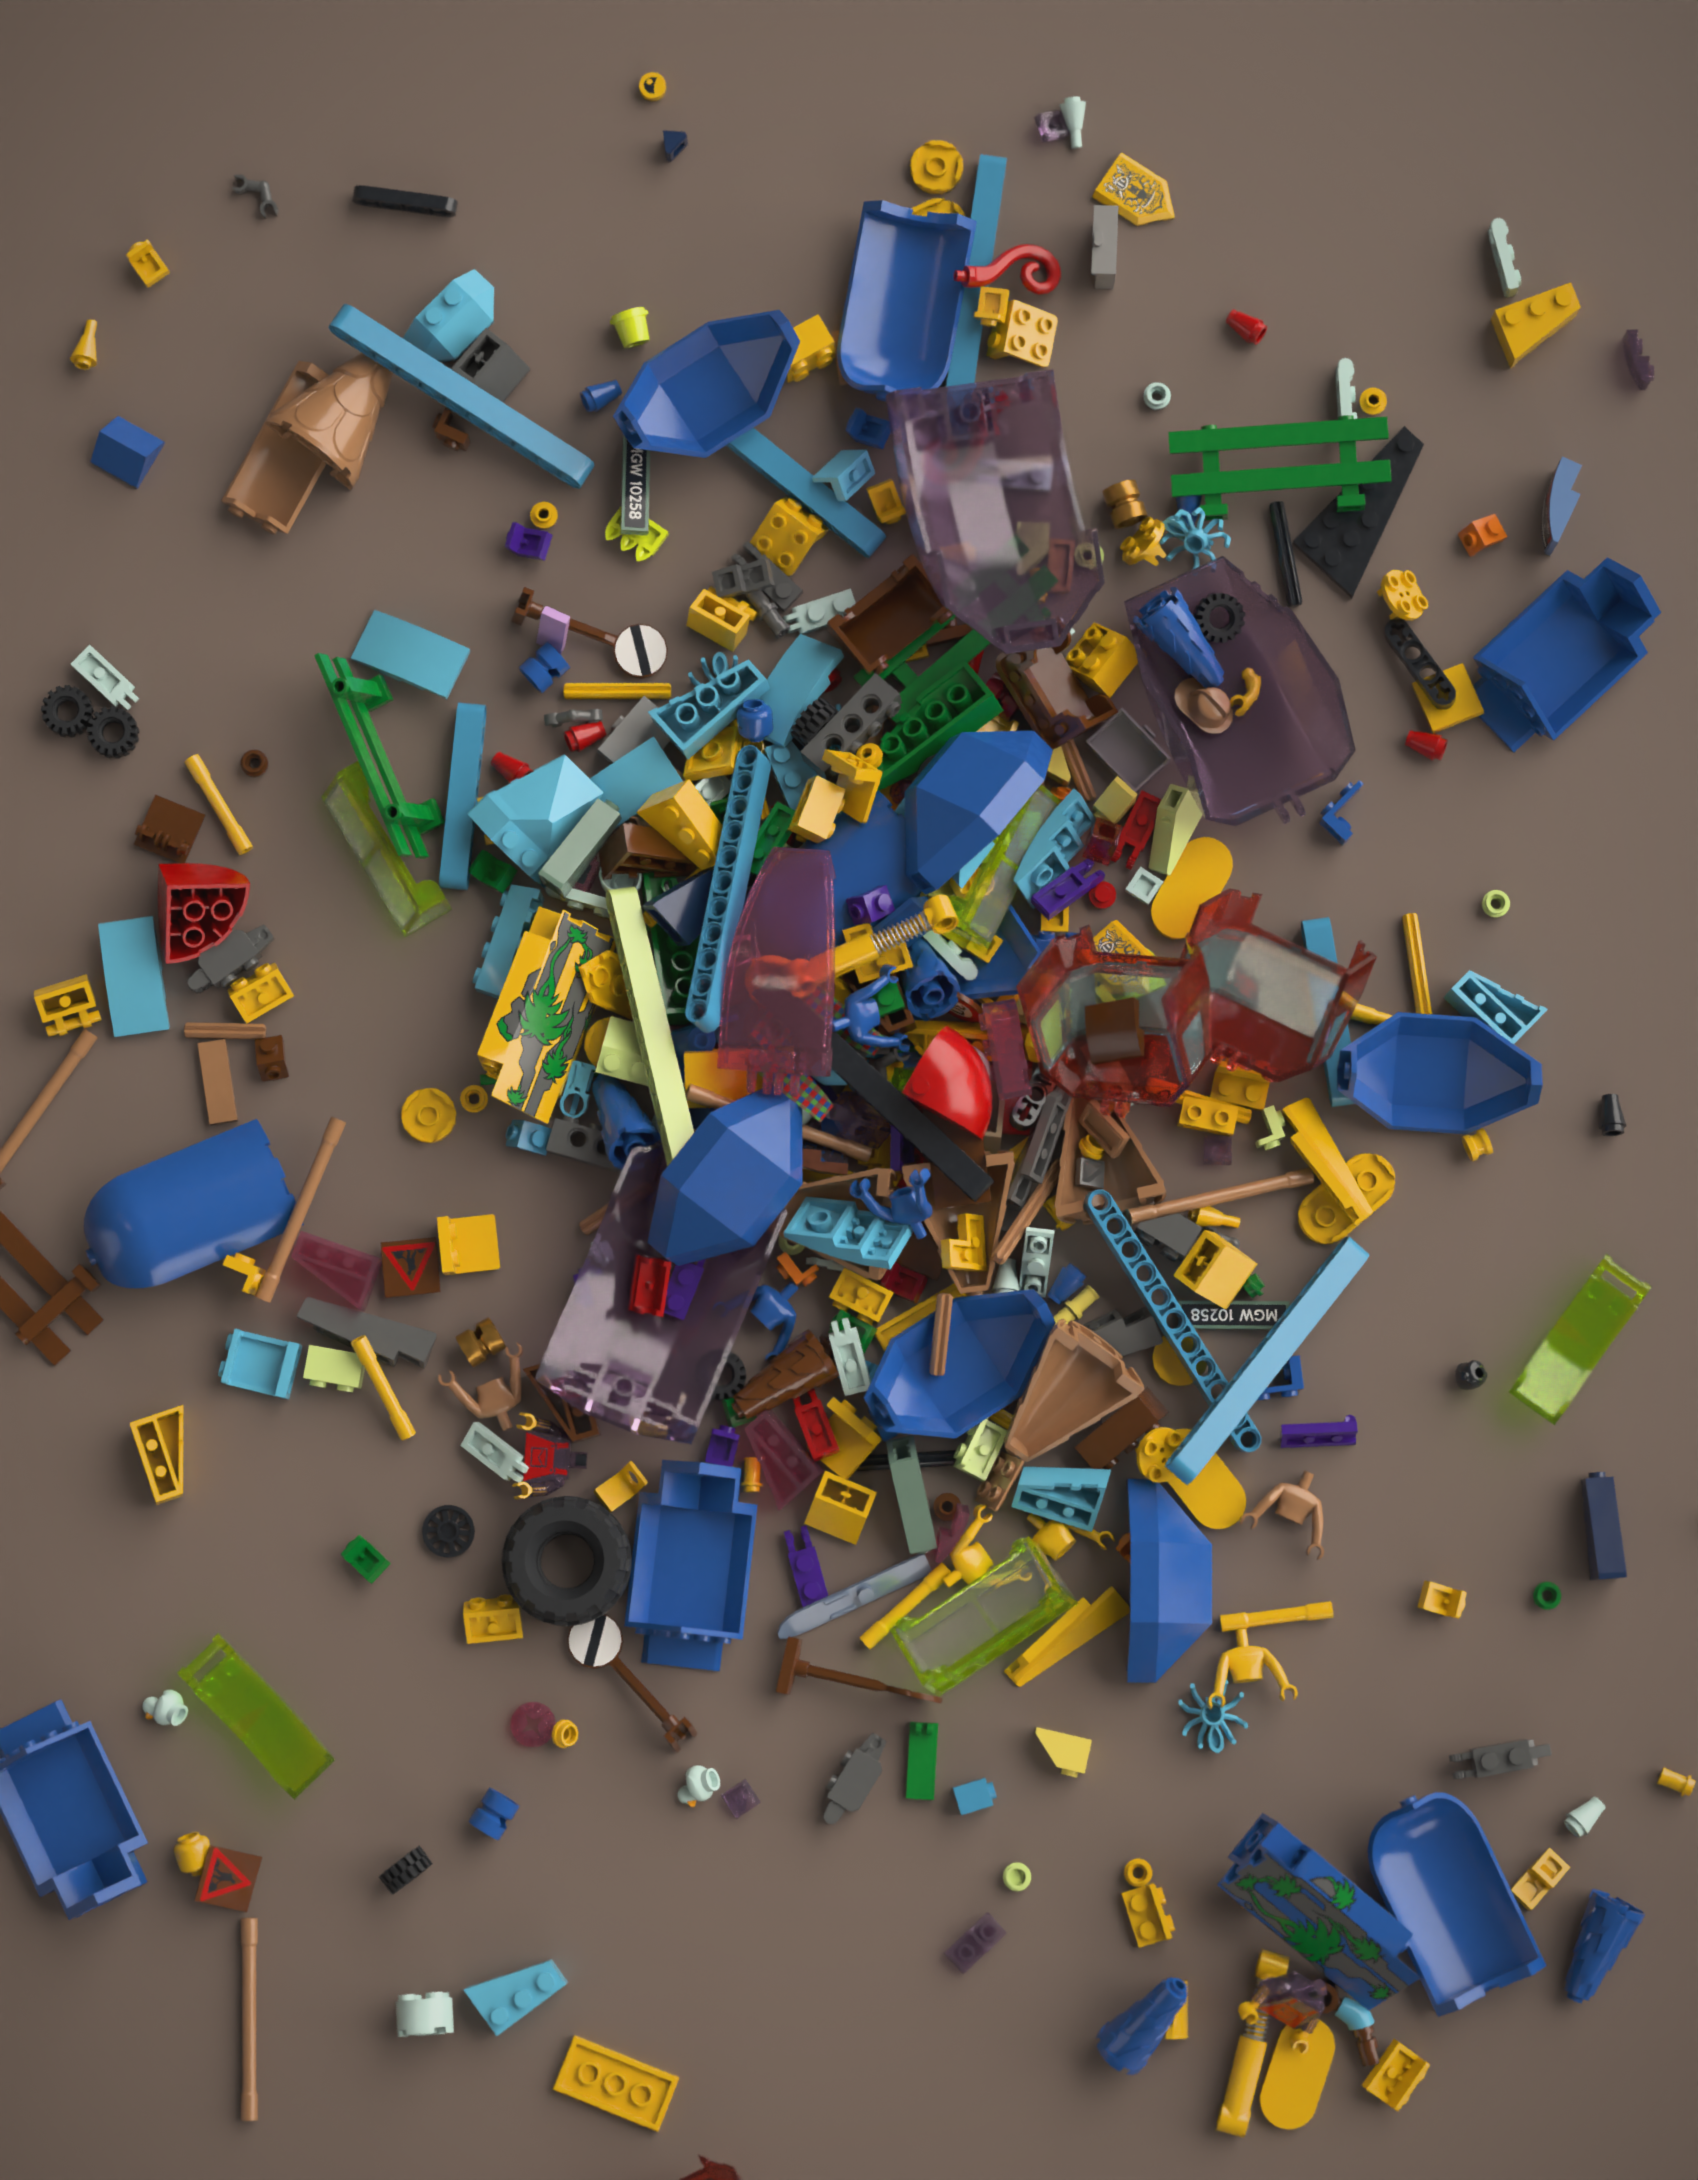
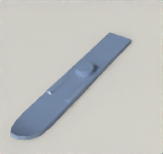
M925 1554L913 1556L793 1612L780 1624L777 1631L778 1637L780 1639H787L788 1636L794 1637L926 1577L932 1570Z

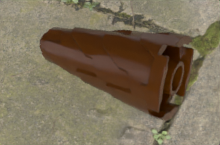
M809 1329L792 1340L785 1350L769 1361L767 1367L749 1379L748 1384L733 1396L735 1402L731 1406L739 1418L745 1416L749 1419L766 1410L770 1411L793 1397L795 1399L839 1376L832 1360L823 1351L825 1349Z

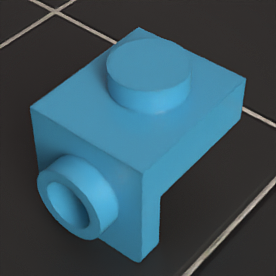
M512 1120L506 1131V1146L546 1156V1147L552 1129L526 1120Z

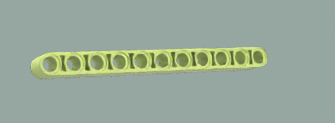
M634 886L610 889L606 891L607 910L668 1167L693 1135L694 1129L637 889Z

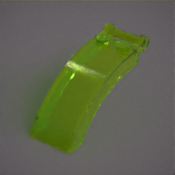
M1607 1253L1561 1313L1509 1390L1510 1394L1553 1425L1557 1423L1569 1407L1598 1361L1652 1288L1646 1281L1642 1283L1612 1261L1613 1258ZM1607 1270L1636 1291L1634 1297H1629L1601 1277L1603 1272Z
M217 1633L212 1638L213 1642L186 1668L183 1666L177 1673L193 1689L194 1693L247 1746L272 1775L274 1780L295 1800L335 1761V1758L276 1690L220 1633ZM221 1649L226 1655L198 1681L193 1675Z

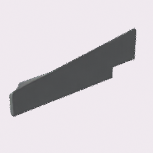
M1059 1080L1053 1091L1047 1095L1042 1112L1014 1165L1006 1204L1023 1208L1032 1182L1042 1184L1076 1084Z
M307 1297L304 1300L297 1314V1318L312 1324L313 1329L318 1333L353 1348L351 1341L366 1335L376 1354L377 1360L392 1367H395L399 1357L425 1369L437 1337L435 1332Z

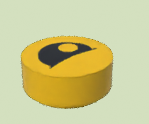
M650 72L640 79L639 89L642 97L648 101H657L665 95L666 82L660 74Z

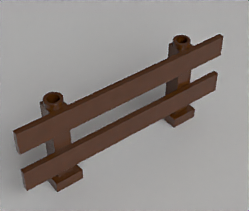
M0 1177L1 1190L6 1185V1183ZM0 1210V1243L52 1297L43 1307L35 1312L0 1275V1309L19 1328L15 1335L25 1345L32 1342L56 1366L71 1352V1349L54 1333L49 1325L65 1311L89 1335L104 1319L81 1295L87 1290L94 1292L102 1284L83 1264H79L71 1271L75 1277L68 1282Z

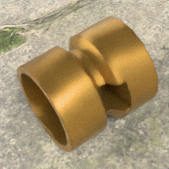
M1136 480L1122 481L1103 490L1102 494L1107 507L1113 509L1110 516L1114 528L1130 527L1148 517L1144 503L1138 500L1140 492Z
M489 1317L475 1324L474 1331L467 1329L455 1336L473 1368L487 1360V1354L496 1355L507 1347Z

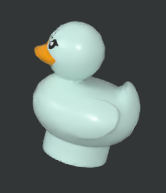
M165 1690L159 1699L148 1697L142 1704L146 1719L151 1720L154 1718L161 1725H180L188 1714V1708L183 1705L182 1696L174 1690Z
M701 1765L690 1767L685 1773L687 1785L679 1789L678 1799L681 1803L690 1807L696 1805V1800L706 1801L711 1797L713 1791L718 1790L720 1786L718 1773L713 1768L706 1769Z

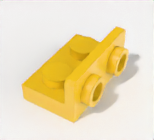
M265 963L259 966L254 971L255 974L247 979L241 977L235 980L230 985L231 988L227 990L246 1024L294 996L276 963L271 965Z
M1186 1096L1183 1099L1177 1126L1232 1137L1238 1107Z
M844 1267L829 1298L834 1300L832 1306L845 1312L850 1308L859 1313L858 1319L872 1325L873 1321L880 1322L894 1292Z
M504 1594L492 1599L476 1597L464 1602L463 1617L467 1644L523 1638L520 1606L511 1595Z
M1152 1882L1121 1893L1139 1948L1162 1940L1172 1939L1171 1932L1175 1931L1171 1915L1165 1916L1162 1904L1166 1903V1899L1161 1887L1156 1888L1155 1883Z

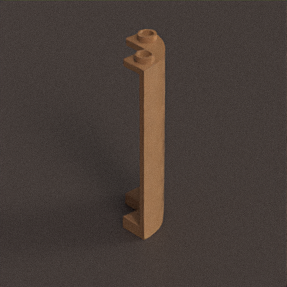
M298 361L268 417L272 412L303 394L304 390L329 375L313 363ZM264 423L221 501L229 506L228 511L239 518H243L245 515L262 524L261 527L271 534L276 535L277 531L288 534L323 471L326 462L294 437L290 436L285 440Z

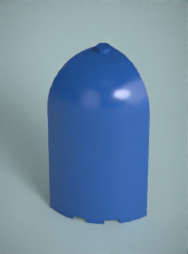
M884 200L864 201L837 344L838 366L844 380L851 387L875 394L878 400L890 402L892 398L921 399L938 389L950 367L965 289L961 282L954 281L953 274L955 270L962 271L964 266H969L977 221L958 213L927 212V217L913 215V209L902 207Z
M879 790L876 792L867 823H860L846 813H842L834 820L833 823L836 824L835 830L829 839L820 843L808 840L771 869L764 879H759L748 892L740 921L742 936L752 934L762 957L772 955L791 961L797 959L809 960L846 943L842 930L857 926L853 923L846 903V899L849 897L860 896L878 886L887 885L896 910L909 898L915 897L921 892L906 876L905 817L902 814L898 815L891 808L893 805ZM890 914L872 922V929Z
M255 1119L121 1174L106 1183L90 1201L84 1217V1233L89 1249L85 1250L91 1266L96 1264L103 1277L114 1285L125 1288H147L164 1284L224 1259L226 1255L231 1256L236 1254V1252H241L283 1234L296 1201L294 1195L288 1191L283 1179L286 1177L278 1158H274L268 1147L270 1141L259 1121Z
M1442 1792L1431 1793L1419 1799L1412 1795L1399 1802L1400 1808L1386 1814L1376 1823L1368 1843L1369 1867L1389 1913L1413 1933L1410 1938L1411 1942L1406 1950L1418 1975L1421 1977L1420 1980L1438 2017L1460 2010L1485 1996V1992L1498 1986L1503 1988L1530 1977L1546 1967V1963L1481 1825L1463 1802L1452 1795Z

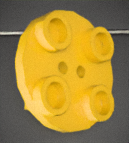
M1150 516L1146 517L1140 523L1139 530L1132 537L1128 536L1121 543L1120 549L1123 551L1122 560L1128 565H1133L1145 559L1154 566H1157L1158 561L1155 556L1166 557V553L1159 543L1165 530L1164 523L1158 519L1153 520Z
M1392 570L1383 576L1381 589L1377 593L1379 597L1383 595L1385 602L1393 611L1389 615L1390 619L1402 618L1406 621H1413L1421 616L1423 610L1427 609L1428 602L1417 586L1414 574L1409 570L1405 572Z
M1160 1427L1153 1429L1144 1436L1139 1447L1135 1448V1452L1137 1453L1139 1471L1145 1478L1161 1483L1176 1477L1165 1467V1464L1184 1440L1182 1434L1171 1428Z

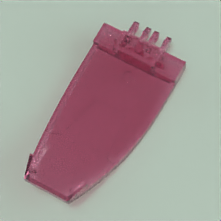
M773 847L752 886L736 928L723 987L717 1068L747 1071L746 1088L748 1093H754L756 1089L757 1072H764L763 1094L769 1095L772 1090L773 1073L775 1095H781L783 1091L784 1074H791L790 1094L794 1097H797L799 1093L800 1075L831 1076L833 1048H831L835 982L833 879H836L831 854L828 850Z

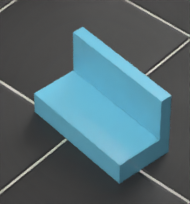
M841 450L812 479L813 482H831L837 501H847L875 474L867 450Z

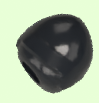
M1477 1360L1460 1363L1455 1371L1456 1382L1464 1390H1472L1482 1386L1487 1379L1484 1365Z

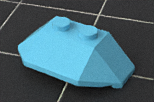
M475 269L452 280L415 317L403 339L439 362L457 360L473 344L485 328L488 329L494 323V287Z

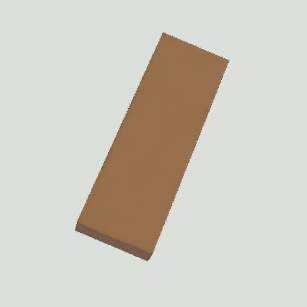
M226 1039L198 1043L209 1124L217 1125L238 1121Z

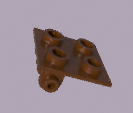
M155 794L142 826L138 825L135 835H137L134 845L175 862L185 863L206 815Z

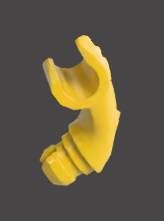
M1246 668L1241 672V677L1246 684L1247 693L1244 696L1235 695L1230 699V707L1234 705L1241 706L1235 712V715L1238 717L1243 716L1259 696L1261 676L1255 674L1252 668Z

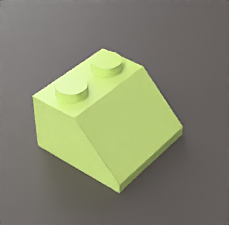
M611 1016L595 1072L648 1086L634 1022Z

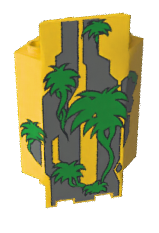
M539 906L529 932L525 931L477 1056L483 1069L487 1071L486 1075L497 1080L491 1094L492 1097L548 1124L557 1098H562L572 1063L576 1061L597 1006L589 1001L579 967L606 950L614 952L616 944L614 937L598 932V928L583 920L571 918V913L562 910V913L559 914Z

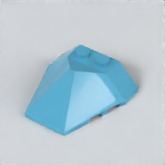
M564 754L534 769L532 773L520 779L517 778L496 791L493 790L487 793L467 814L529 877L546 889L538 875L539 871L597 798L601 799L604 792Z

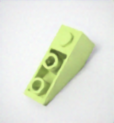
M1170 784L1157 808L1148 867L1152 871L1171 875L1208 805L1188 788Z

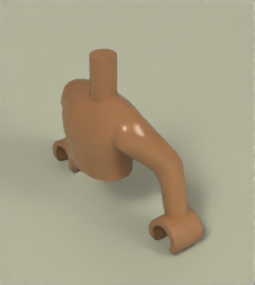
M517 1343L519 1352L516 1355H511L508 1347L505 1349L507 1356L510 1357V1387L505 1383L503 1377L476 1387L478 1403L457 1383L456 1375L451 1370L449 1372L452 1379L449 1383H444L440 1374L438 1381L441 1385L449 1387L457 1399L475 1416L481 1419L497 1416L502 1431L509 1430L513 1426L507 1411L514 1408L521 1401L522 1387L519 1358L523 1354V1347Z
M1304 1470L1298 1485L1284 1482L1277 1484L1250 1513H1244L1240 1517V1525H1242L1246 1516H1250L1253 1519L1250 1529L1255 1528L1258 1523L1257 1519L1278 1499L1275 1513L1294 1523L1302 1525L1311 1513L1312 1537L1311 1544L1306 1548V1555L1308 1556L1312 1547L1315 1546L1320 1552L1317 1560L1321 1559L1324 1556V1548L1321 1546L1323 1533L1322 1504L1320 1499L1308 1491L1314 1474Z

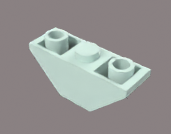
M1026 1227L1019 1291L1034 1289L1041 1297H1046L1054 1230Z

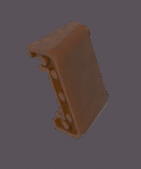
M914 554L902 562L903 565L897 571L894 570L891 576L851 608L845 609L843 616L837 614L827 622L826 629L868 675L873 673L880 675L889 667L887 664L889 660L938 622L942 625L953 616L951 610L955 604Z
M1063 619L1026 635L1000 653L995 661L997 672L1032 730L1052 749L1064 745L1118 713V710L1108 696L1097 694L1088 698L1061 652L1071 643V634Z

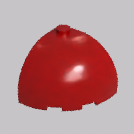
M158 864V922L161 950L165 964L179 963L200 956V953L207 951L214 945L215 947L218 946L229 936L239 917H242L248 902L250 882L245 875L233 869L209 864Z
M945 1026L924 1052L902 1093L910 1102L983 1140L992 1113L990 1077L986 1066L975 1048L957 1031L949 1026Z

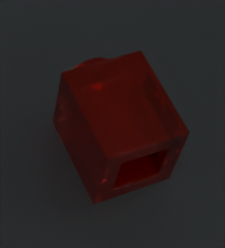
M1096 817L1087 836L1082 857L1108 866L1118 846L1122 825Z

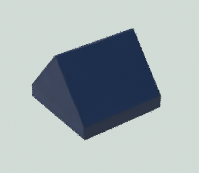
M663 131L666 159L669 162H672L688 145L685 132Z

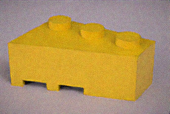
M1571 282L1494 311L1491 322L1510 369L1528 353L1535 350L1548 337H1551L1576 317L1581 306Z
M690 779L652 794L636 812L701 870L715 865L723 825Z
M183 1405L130 1422V1429L156 1505L183 1496Z

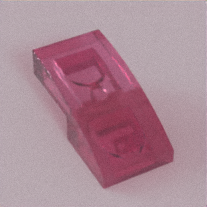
M957 1503L951 1529L939 1527L936 1539L937 1548L933 1551L935 1562L941 1563L960 1540L970 1515L968 1505Z

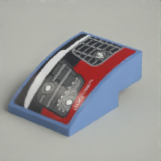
M1563 456L1549 481L1542 510V541L1545 554L1549 556L1558 544L1581 495L1571 490L1582 465Z

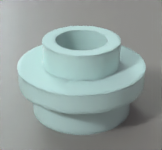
M1158 382L1148 385L1143 395L1144 402L1149 408L1154 410L1165 408L1171 398L1169 388ZM1154 393H1159L1162 396V399L1159 401H1155L1152 398V395Z

